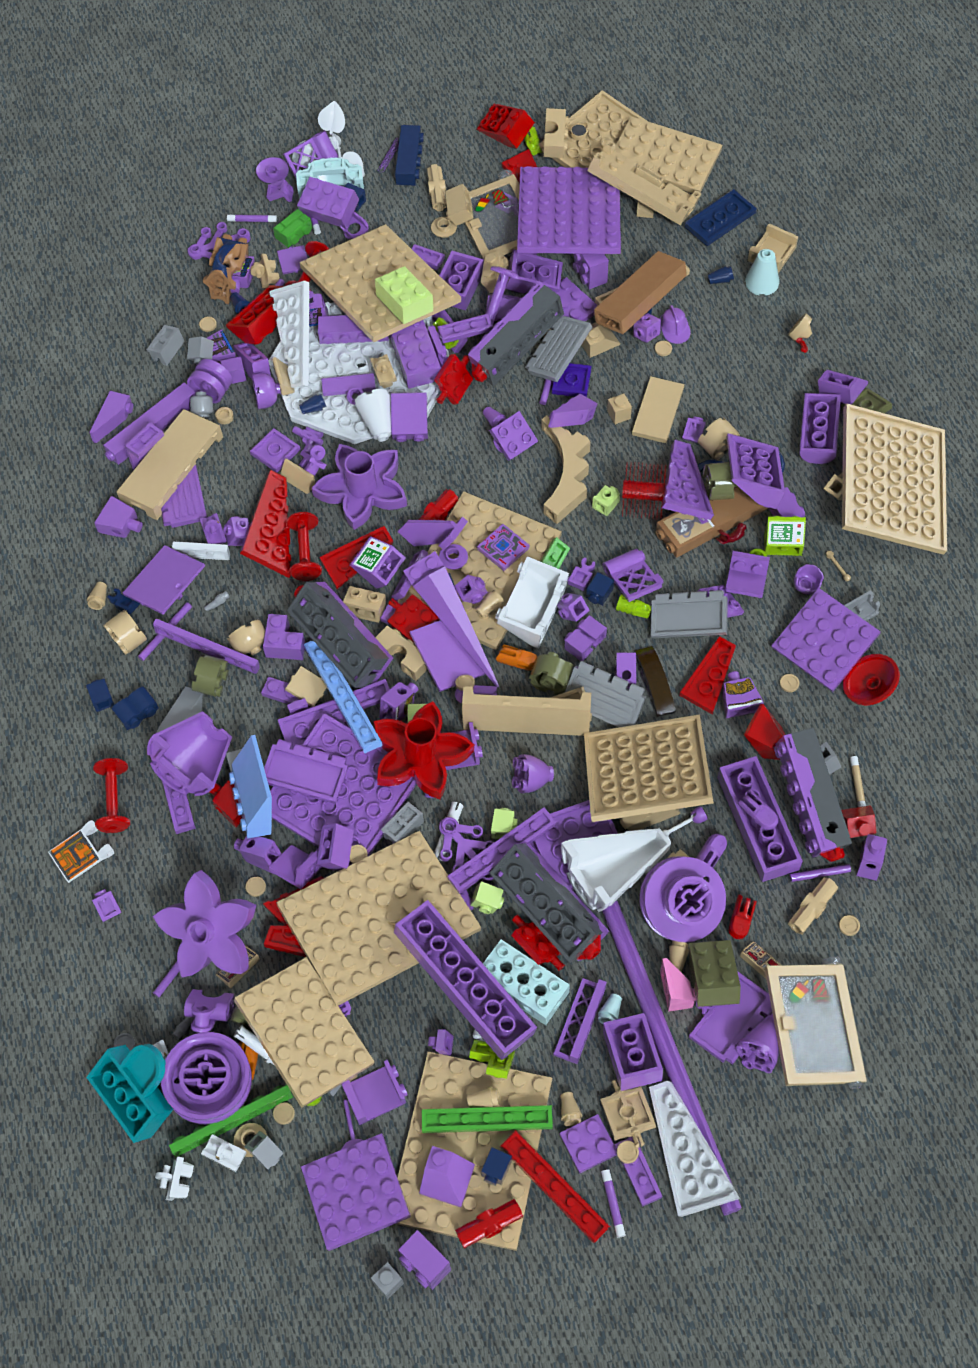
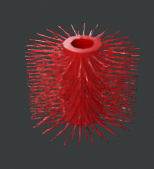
M638 474L637 481H634V475L633 480H630V476L629 480L625 478L622 498L627 499V506L628 499H631V504L632 499H635V503L636 499L639 501L650 500V507L651 501H654V506L655 501H658V505L659 501L663 504L666 485L665 474L664 483H661V476L660 483H657V477L656 482H653V479L652 482H649V480L648 482L638 481Z

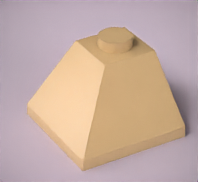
M595 322L591 324L592 329L581 344L589 358L619 346L620 342L611 329Z

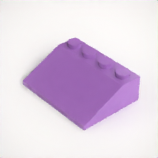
M728 433L726 437L732 482L759 505L776 509L785 494L778 447Z

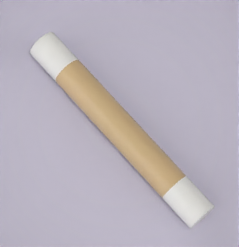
M852 756L850 757L857 804L858 807L866 806L858 757Z

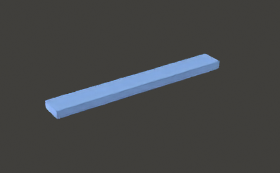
M313 640L305 643L304 648L363 752L367 753L381 747L382 741L341 671Z

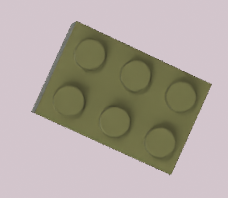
M731 940L689 943V965L697 1007L740 1004L741 985Z

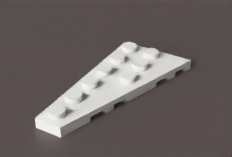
M301 281L270 291V296L274 298L273 309L277 311L278 318L276 322L281 344L285 346L284 357L288 360L289 364L287 371L291 388L295 389L307 387L309 380V282Z
M665 1081L649 1087L678 1216L683 1217L740 1199L672 1082Z

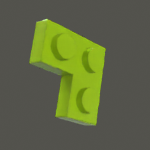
M474 1039L469 1058L480 1062H488L487 1075L507 1079L515 1050L505 1059L501 1060L486 1042Z

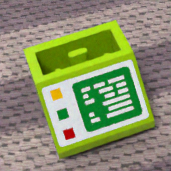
M768 517L764 534L765 553L767 555L802 556L806 517Z

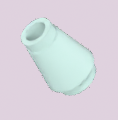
M611 994L598 1012L600 1023L603 1024L604 1022L618 1019L622 1001L619 995Z

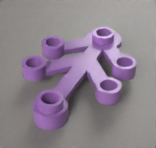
M219 222L217 224V231L208 244H205V242L212 236L211 230L208 227L202 228L200 239L197 244H193L188 248V255L195 260L202 257L210 259L212 253L208 251L214 250L216 238H221L227 232L226 223ZM244 228L239 229L237 234L231 236L234 241H238L239 238H245L247 243L251 239L249 231Z
M452 817L442 819L439 824V830L444 835L443 849L439 854L442 861H449L452 857V851L450 850L452 838L457 843L456 860L452 872L455 871V868H459L464 864L465 854L471 860L477 855L473 849L485 850L486 845L494 843L493 841L483 842L464 839L460 833H466L475 839L480 838L483 834V829L479 825H461ZM450 825L452 830H447L445 826ZM478 829L480 834L476 835L473 830ZM447 852L449 857H444L442 853ZM489 873L490 877L484 876L481 880L490 882L493 880V877Z

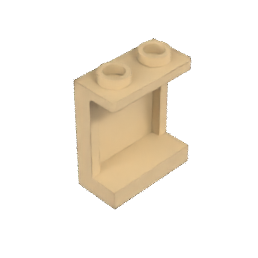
M768 224L765 234L756 247L752 246L750 248L748 261L753 263L758 253L763 249L772 250L775 253L779 273L796 249L798 236Z

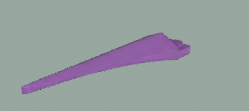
M434 551L405 569L403 572L416 592L444 623L493 684L499 688V684L450 576L437 553Z

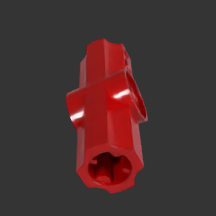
M446 489L435 502H430L426 506L423 515L418 520H445L449 510L458 502V496L452 490Z
M513 1199L496 1209L491 1208L482 1212L475 1220L456 1229L455 1232L465 1249L483 1238L488 1239L497 1235L504 1227L523 1218V1214L518 1203Z

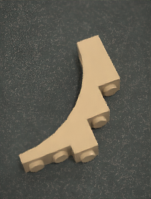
M546 415L542 419V430L558 448L562 458L563 473L553 495L544 503V515L558 524L587 498V488L580 481L588 475L589 464L583 457L590 452V440L578 431L572 435L570 431L562 427H548L550 419Z

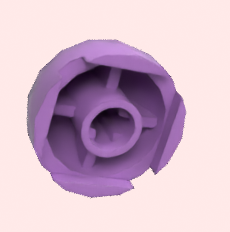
M265 373L252 375L258 409L271 407L277 401V394H280L279 383H275L274 379Z

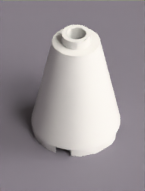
M375 389L372 390V394L362 393L355 399V405L375 440L379 442L388 440L389 436H391L390 395L388 391Z

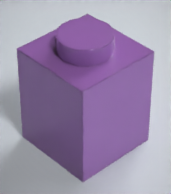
M241 356L220 361L221 365L231 374L232 384L246 381Z

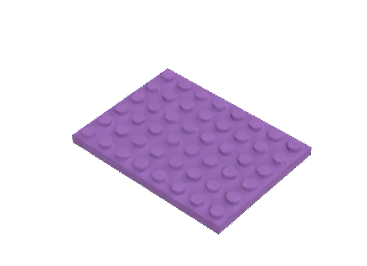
M520 167L517 253L621 254L620 190L588 172V168Z

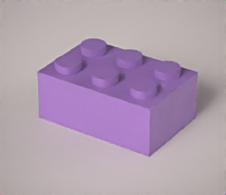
M309 177L297 207L310 218L339 227L342 225L346 229L359 198L352 189Z
M451 251L439 275L461 296V302L451 307L462 310L467 309L482 277L483 259Z
M645 1013L604 1022L603 1035L620 1090L623 1091L662 1081L663 1068Z

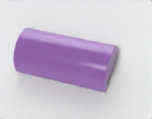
M805 393L800 441V456L803 460L809 463L825 464L835 459L841 394Z

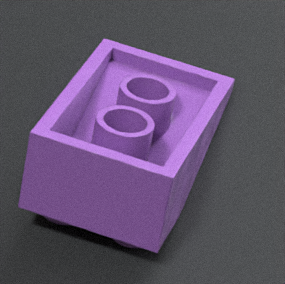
M514 250L509 260L508 270L517 273L520 278L509 277L505 289L528 293L530 288L540 281L552 291L559 292L563 262L529 253H517V250Z

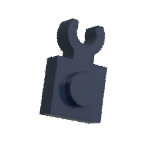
M114 589L116 596H107L111 604H114L120 611L125 610L129 615L140 605V603L122 595L119 589Z

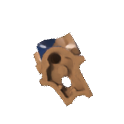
M224 234L222 238H216L214 250L209 261V266H212L209 274L203 278V283L209 287L211 299H221L225 304L230 303L231 289H236V282L232 280V276L236 271H241L245 259L249 257L247 239L239 238L238 241H234L228 234Z

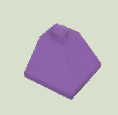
M432 1146L425 1166L419 1194L461 1208L475 1164L453 1152Z

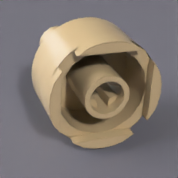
M723 417V420L719 418L706 428L708 432L705 436L701 434L698 443L712 458L719 460L723 457V452L728 449L727 434L740 436V434Z
M125 610L103 625L125 655L147 640L146 636L140 631L137 624Z

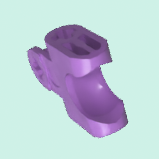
M193 989L186 999L184 1016L194 1018L191 1023V1029L195 1032L204 1033L211 1031L217 1020L228 1021L234 1009V994L224 993L219 997H206L202 995L203 990Z

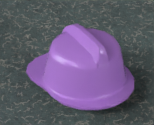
M670 305L669 309L660 317V327L663 335L671 343L680 344L686 342L691 333L685 313L681 309L673 308V305Z

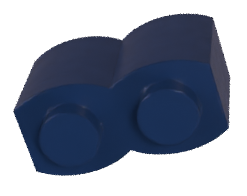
M140 687L127 698L116 703L111 709L126 730L138 727L143 719L152 717L159 707L144 687Z

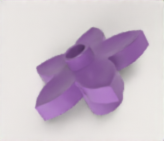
M339 444L335 455L338 473L322 477L312 487L313 496L320 501L329 504L343 503L344 516L353 530L362 526L369 519L372 513V506L386 510L407 506L404 490L396 481L392 480L398 470L397 450L380 451L371 456L367 452L358 451L350 446Z
M202 870L194 873L184 891L185 904L176 903L162 909L153 916L158 926L166 934L182 940L177 953V963L181 977L191 976L207 967L211 961L221 970L242 974L249 969V958L243 941L236 933L244 929L251 922L256 905L242 899H231L221 902L219 890L213 880Z

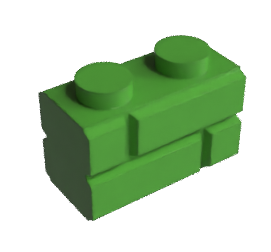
M297 209L273 228L274 236L286 247H290L292 244H297L302 236L311 232L312 223L310 217Z

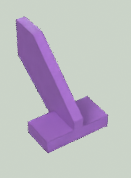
M461 517L456 523L444 520H408L398 530V533L413 546L439 544L438 546L445 550L456 539L468 521L464 517Z

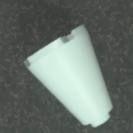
M761 250L746 275V287L755 295H770L778 289L779 275L775 253L772 250Z

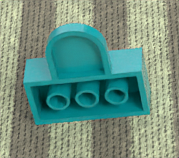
M151 1044L136 1046L131 1051L126 1045L107 1049L86 1077L133 1143L151 1138L174 1110L157 1088L163 1080L166 1062L161 1052Z

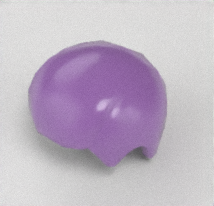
M806 564L800 567L795 574V588L803 594L812 595L821 587L824 576L818 567Z

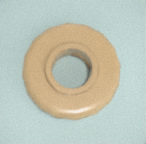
M439 217L431 224L433 234L441 238L450 237L457 230V226L452 221H449L447 217Z
M247 1123L236 1131L234 1146L246 1151L245 1157H253L244 1147L246 1145L244 1142L245 1137L249 1134L256 1135L259 1131L267 1135L261 1125Z

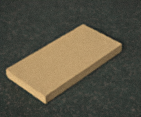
M650 377L632 435L667 443L685 384Z

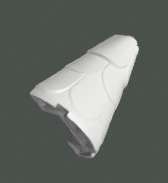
M660 828L626 831L621 834L570 839L562 842L561 853L563 863L568 864L569 872L567 875L574 890L590 909H597L600 912L611 906L644 873H648L669 851L671 841Z

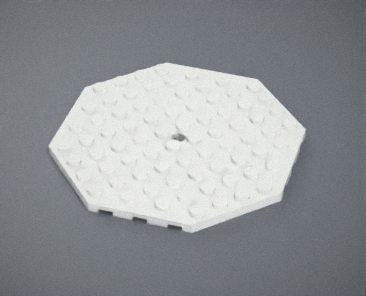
M335 302L325 303L329 316L346 315ZM432 316L424 319L427 330L429 326H433ZM318 326L309 327L308 386L298 389L294 388L295 393L284 396L281 394V397L292 422L308 426L352 444H357L372 439L371 432L356 405L348 402L347 394L323 396L322 378L374 373L375 388L387 390L390 395V413L391 393L426 392L427 418L437 402L436 399L441 391L436 382L408 389L390 337L389 341L320 344ZM281 341L268 360L276 383H278L272 359L276 357L289 366L288 360L284 357L285 346L281 344ZM385 354L389 358L397 379L391 387L387 388L379 385L370 361L371 358H379ZM360 363L366 364V366L360 368L357 365ZM315 394H322L327 407L323 408L322 411L303 415L299 405ZM354 394L352 396L353 399H356L358 397L357 394Z

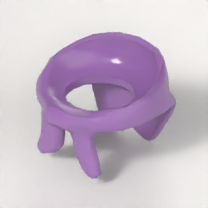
M353 212L346 229L340 225L347 239H354L363 235L369 229L368 223L356 212ZM353 223H358L361 227L360 231L356 234L348 232V227Z

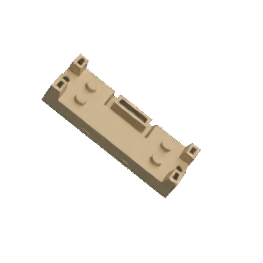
M609 140L601 153L597 152L593 157L588 172L681 226L696 207L701 193L695 190L690 195L671 183L665 185L663 183L664 177L642 164L636 168V163L616 152V143Z
M183 409L165 431L164 436L152 447L117 490L119 500L130 507L134 505L145 510L147 516L158 520L162 515L161 508L175 492L177 485H180L196 465V460L202 458L214 441L219 443L223 438L220 425Z
M464 686L463 730H469V722H473L474 729L481 731L584 736V733H589L592 713H590L591 693L582 692L579 700L480 695L473 693V687Z

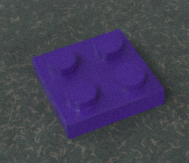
M569 363L558 382H553L552 394L573 397L582 394L587 397L592 366Z

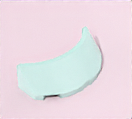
M343 158L319 159L309 163L307 168L296 173L299 199L309 177L340 186H346L347 183H351L364 189L362 167L358 164H351L347 159Z

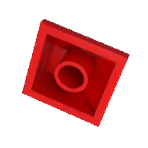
M760 704L744 736L762 758L780 760L775 754L774 747L785 733L766 706Z

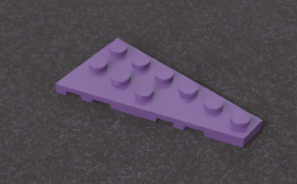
M674 440L671 446L662 508L680 512L684 515L696 516L700 519L711 520L714 513L691 444Z

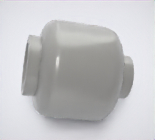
M196 392V396L190 398L191 413L200 417H209V414L213 412V398L206 395V392Z

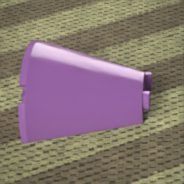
M202 711L154 734L148 742L147 755L151 757L152 762L150 765L166 785L185 795L194 793L195 796L207 794L214 788L232 736L223 728L217 729L214 727L213 720Z

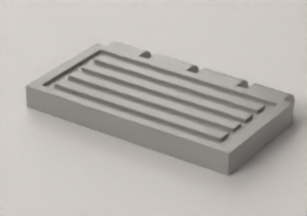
M562 316L551 327L552 330H548L542 343L539 344L534 352V357H531L525 368L531 375L558 382L592 329V325L589 322Z
M723 590L710 591L709 597H707V591L691 592V598H689L688 592L672 593V599H670L669 593L656 594V599L652 600L651 637L673 638L727 635L728 598L724 596Z
M583 661L580 662L579 667H574L565 692L584 687L585 692L591 693L590 713H592V716L617 727L636 725L646 696L643 695L644 688L632 683L630 689H628V681L614 676L612 681H610V673L599 668L595 670V673H592L594 666Z

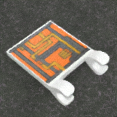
M92 820L87 822L81 830L48 852L68 883L100 861L114 854V850L109 844L104 845L97 852L88 839V835L98 831Z

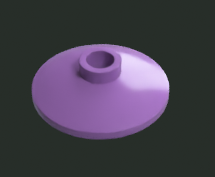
M276 157L262 160L256 168L257 177L266 183L283 180L289 172L288 164Z

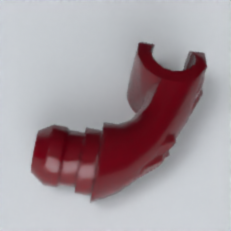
M739 523L731 534H727L720 529L719 533L721 536L715 539L721 544L733 543L745 536L746 524Z

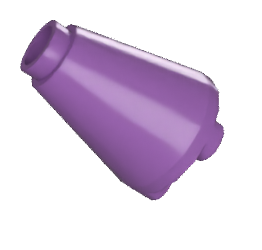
M773 1013L744 1036L736 1047L737 1053L742 1059V1064L748 1069L755 1068L771 1073L777 1064L779 1046Z

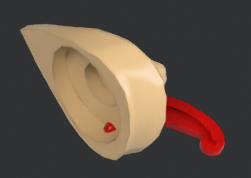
M807 313L801 316L788 333L792 340L801 344L802 348L800 350L804 353H807L808 347L802 339L809 338L812 334L810 327L812 318Z

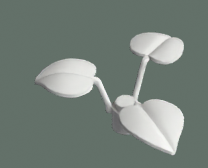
M333 101L319 113L318 123L323 130H330L331 136L329 139L335 150L337 149L338 158L347 159L349 163L354 165H360L362 167V176L364 177L363 162L357 153L349 151L341 157V148L339 147L341 139L335 133H340L344 129L345 117L341 107L336 101ZM310 143L304 147L303 153L311 155L312 147ZM294 152L292 159L297 163L299 154ZM302 155L300 165L308 167L310 157Z

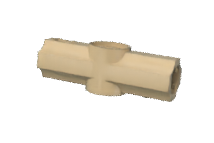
M433 164L427 168L429 196H431L433 209L443 211L447 208L445 204V180L443 179L441 167Z
M824 877L814 891L805 897L799 910L788 923L792 930L803 935L814 919L819 918L825 910L828 901L838 890V886L833 880Z

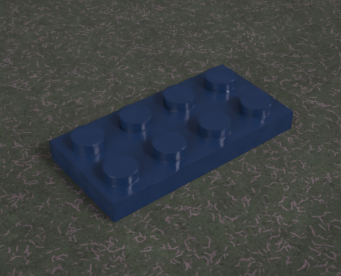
M733 189L686 221L685 228L702 243L709 246L754 215L757 208Z

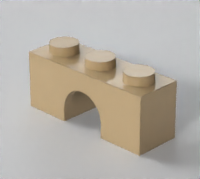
M546 108L545 132L549 133H545L544 157L563 158V152L567 151V141H564V139H568V129H565V126L568 127L569 116H566V109Z
M386 626L375 637L391 656L396 653L406 656L401 661V669L413 680L417 681L426 672L427 667L416 645L410 639L406 640L403 638L398 630Z

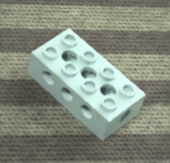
M502 939L483 963L519 1007L544 1025H547L569 994L570 985L541 965H538ZM503 969H510V970H511V971L508 972V973L502 972ZM526 980L528 983L520 984L519 981ZM541 991L544 992L545 995L538 996L536 995V993Z

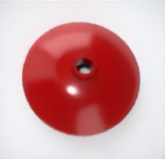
M871 654L859 659L844 678V692L852 702L858 705L867 706L880 703L887 699L896 689L900 679L899 668L895 661L886 655Z

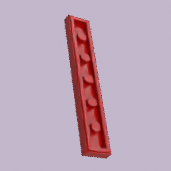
M516 1130L500 1146L506 1154L512 1156V1160L593 1243L610 1227Z

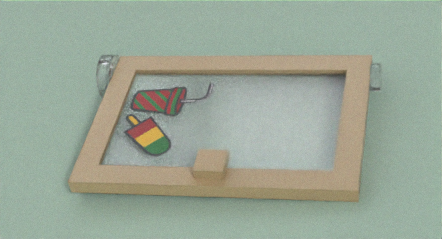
M511 170L502 171L498 175V181L470 191L474 219L464 223L483 261L486 253L501 251L503 255L513 252L514 249L517 250L520 184Z
M825 958L821 960V965L766 966L765 974L785 1085L849 1084L850 1089L861 1088L862 1083L867 1082L841 958Z

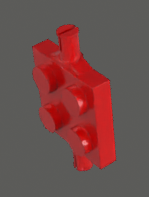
M450 354L435 377L434 381L441 391L436 399L439 404H443L445 398H448L453 405L458 404L473 381V377L466 369V365L470 361L467 355H464L460 361L456 354Z
M413 594L402 604L398 603L394 598L388 603L396 610L387 621L388 624L413 643L410 631L440 621L433 610Z
M516 915L512 921L519 928L511 936L538 965L544 962H551L558 971L562 970L565 964L557 957L561 953L533 922L525 923L519 915Z

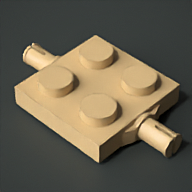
M613 1080L612 1084L615 1093L601 1099V1105L613 1138L618 1140L625 1137H633L635 1146L637 1148L642 1147L645 1143L641 1133L656 1128L642 1087L621 1091L618 1080L617 1083L616 1080Z

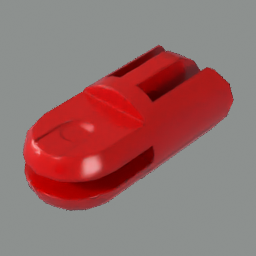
M740 894L737 895L729 924L731 937L739 940L747 936L757 903L756 900H753L750 904L751 899L745 897L742 902L743 896Z

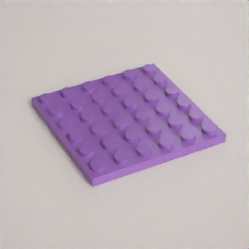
M324 713L302 746L311 748L310 755L313 754L314 749L330 753V761L333 754L347 758L345 765H348V771L337 803H330L273 786L270 790L272 797V819L317 847L320 845L322 825L337 823L354 830L351 847L362 845L366 848L368 856H370L383 836L381 829L401 809L417 783L415 778L411 777L405 783L396 786L377 785L378 767L388 752L382 747H378L364 753L351 729Z

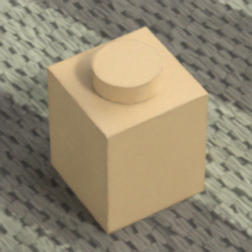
M625 394L608 399L607 412L614 424L631 419L632 406Z

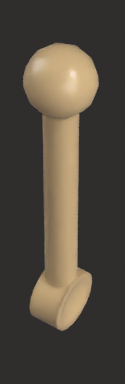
M827 551L826 557L831 559L844 576L843 579L849 581L851 576L845 573L833 557L834 553Z

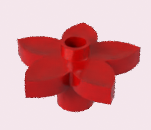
M433 701L421 707L407 724L395 719L374 721V729L382 741L381 747L388 752L378 767L377 785L380 786L400 785L414 777L418 787L424 793L440 800L445 792L447 782L445 766L460 764L467 760L474 752L475 744L466 737L456 733H441L442 716Z

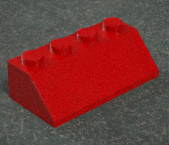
M269 285L228 322L226 327L243 342L254 345L260 344L263 338L272 333L277 326L276 320L278 316L277 311L273 309L274 298L270 296V291L285 286Z

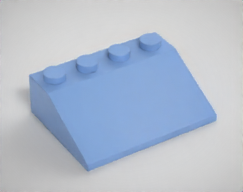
M251 735L233 761L232 772L229 773L230 784H234L235 787L232 788L234 800L238 799V803H236L237 813L242 815V819H240L241 829L246 831L247 839L271 835L272 797L256 736Z

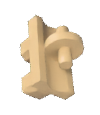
M262 254L261 261L255 262L250 268L251 275L260 278L262 288H267L269 284H276L280 277L279 273H274L276 268L275 260H268L267 254Z
M387 354L379 358L370 359L379 385L383 388L391 387L397 379Z

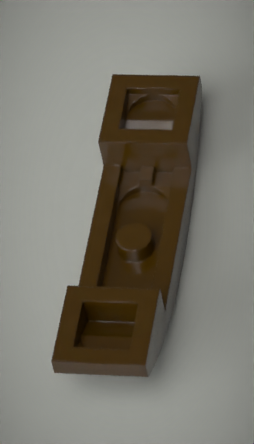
M653 646L634 650L639 667L642 668L652 696L651 701L657 717L676 712L664 669Z

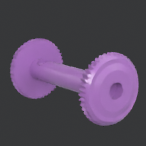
M492 266L490 270L499 273L486 312L493 327L509 277L520 278L517 273L499 266Z

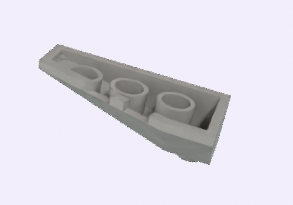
M185 686L156 733L202 712L203 693L192 691V688Z

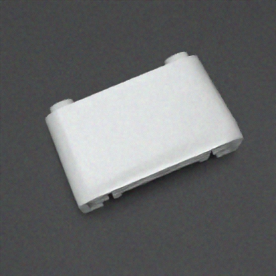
M527 557L525 562H521L518 567L519 579L507 605L503 609H498L495 619H498L497 624L524 642L539 648L558 608L557 604L564 595L569 573Z

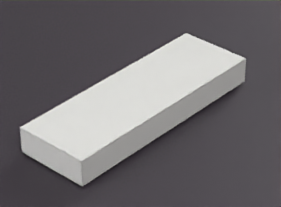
M173 542L172 545L174 550L191 558L230 559L228 545Z

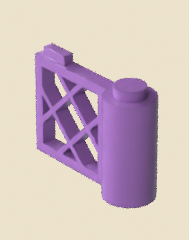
M325 130L313 135L310 139L283 154L295 178L299 167L307 168L300 165L302 155L310 157L309 163L313 159L338 158V154ZM309 143L312 147L311 155L303 153L304 147ZM294 152L299 154L297 163L291 161L290 154Z
M635 548L603 562L605 574L614 580V583L628 602L662 588L663 579L659 574L655 575L645 563V555L642 550L639 551ZM642 568L645 570L644 575L635 573ZM629 577L628 582L619 581V578ZM633 578L641 579L640 584L631 582ZM645 580L652 581L655 583L650 586L644 585ZM629 588L638 589L637 592L632 594L628 592Z

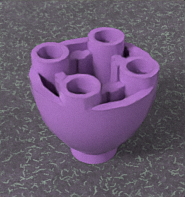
M521 754L513 758L515 776L512 778V786L517 788L520 793L534 792L543 787L547 782L553 780V767L547 766L539 758L527 754Z

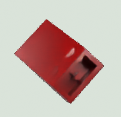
M494 103L476 130L508 147L517 149L535 122L523 109Z

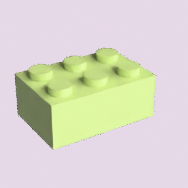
M405 266L375 279L376 296L403 324L433 312V295Z

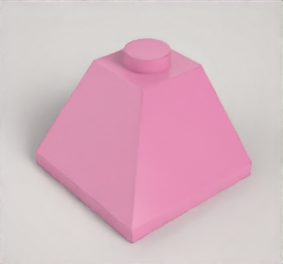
M667 958L662 959L660 974L668 1012L693 1008L696 996L694 988H691L690 981Z

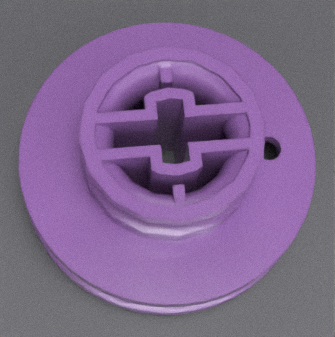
M684 856L667 858L657 863L643 880L640 890L642 915L650 928L664 938L678 942L700 940L717 927L725 911L726 893L724 884L718 873L702 860Z
M215 1032L191 1035L175 1045L165 1059V1074L161 1081L163 1094L174 1111L187 1121L197 1124H212L223 1121L237 1112L248 1097L252 1083L251 1067L242 1048L228 1036ZM179 1078L180 1083L176 1084L174 1082L175 1079Z

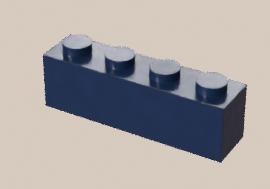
M401 125L395 171L396 185L416 186V179L420 178V169L418 167H421V157L419 155H422L423 145L421 143H424V133H421V126Z

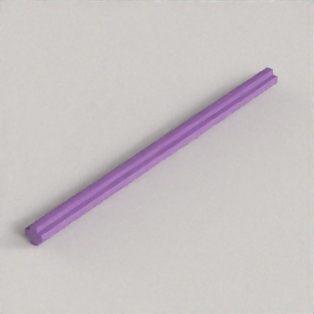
M616 900L602 912L642 1012L645 1013L652 1037L669 1080L674 1085L731 1182L625 918ZM739 1200L720 1205L724 1216L737 1212L742 1208Z

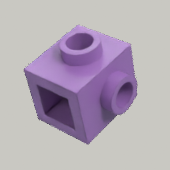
M649 313L645 314L633 325V336L643 342H649L660 334L661 319Z
M231 517L224 525L223 531L226 535L228 546H243L250 526L248 518Z
M467 575L454 586L462 601L473 604L480 602L483 596L488 593L485 588V582L480 577Z
M567 593L561 597L557 604L559 615L563 619L575 622L590 611L582 596Z

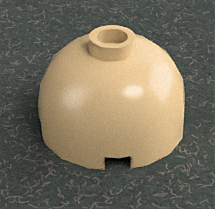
M260 620L250 622L252 626L245 627L243 625L229 635L227 640L235 651L242 654L251 653V655H255L262 650L261 646L264 643L265 629Z

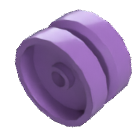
M211 359L200 360L195 371L191 373L187 380L189 387L195 392H206V395L213 398V403L221 401L225 391L228 390L233 382L229 371Z

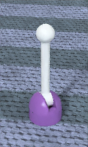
M698 806L691 811L689 819L662 832L669 836L670 833L692 821L698 824L706 821L707 816L702 807Z

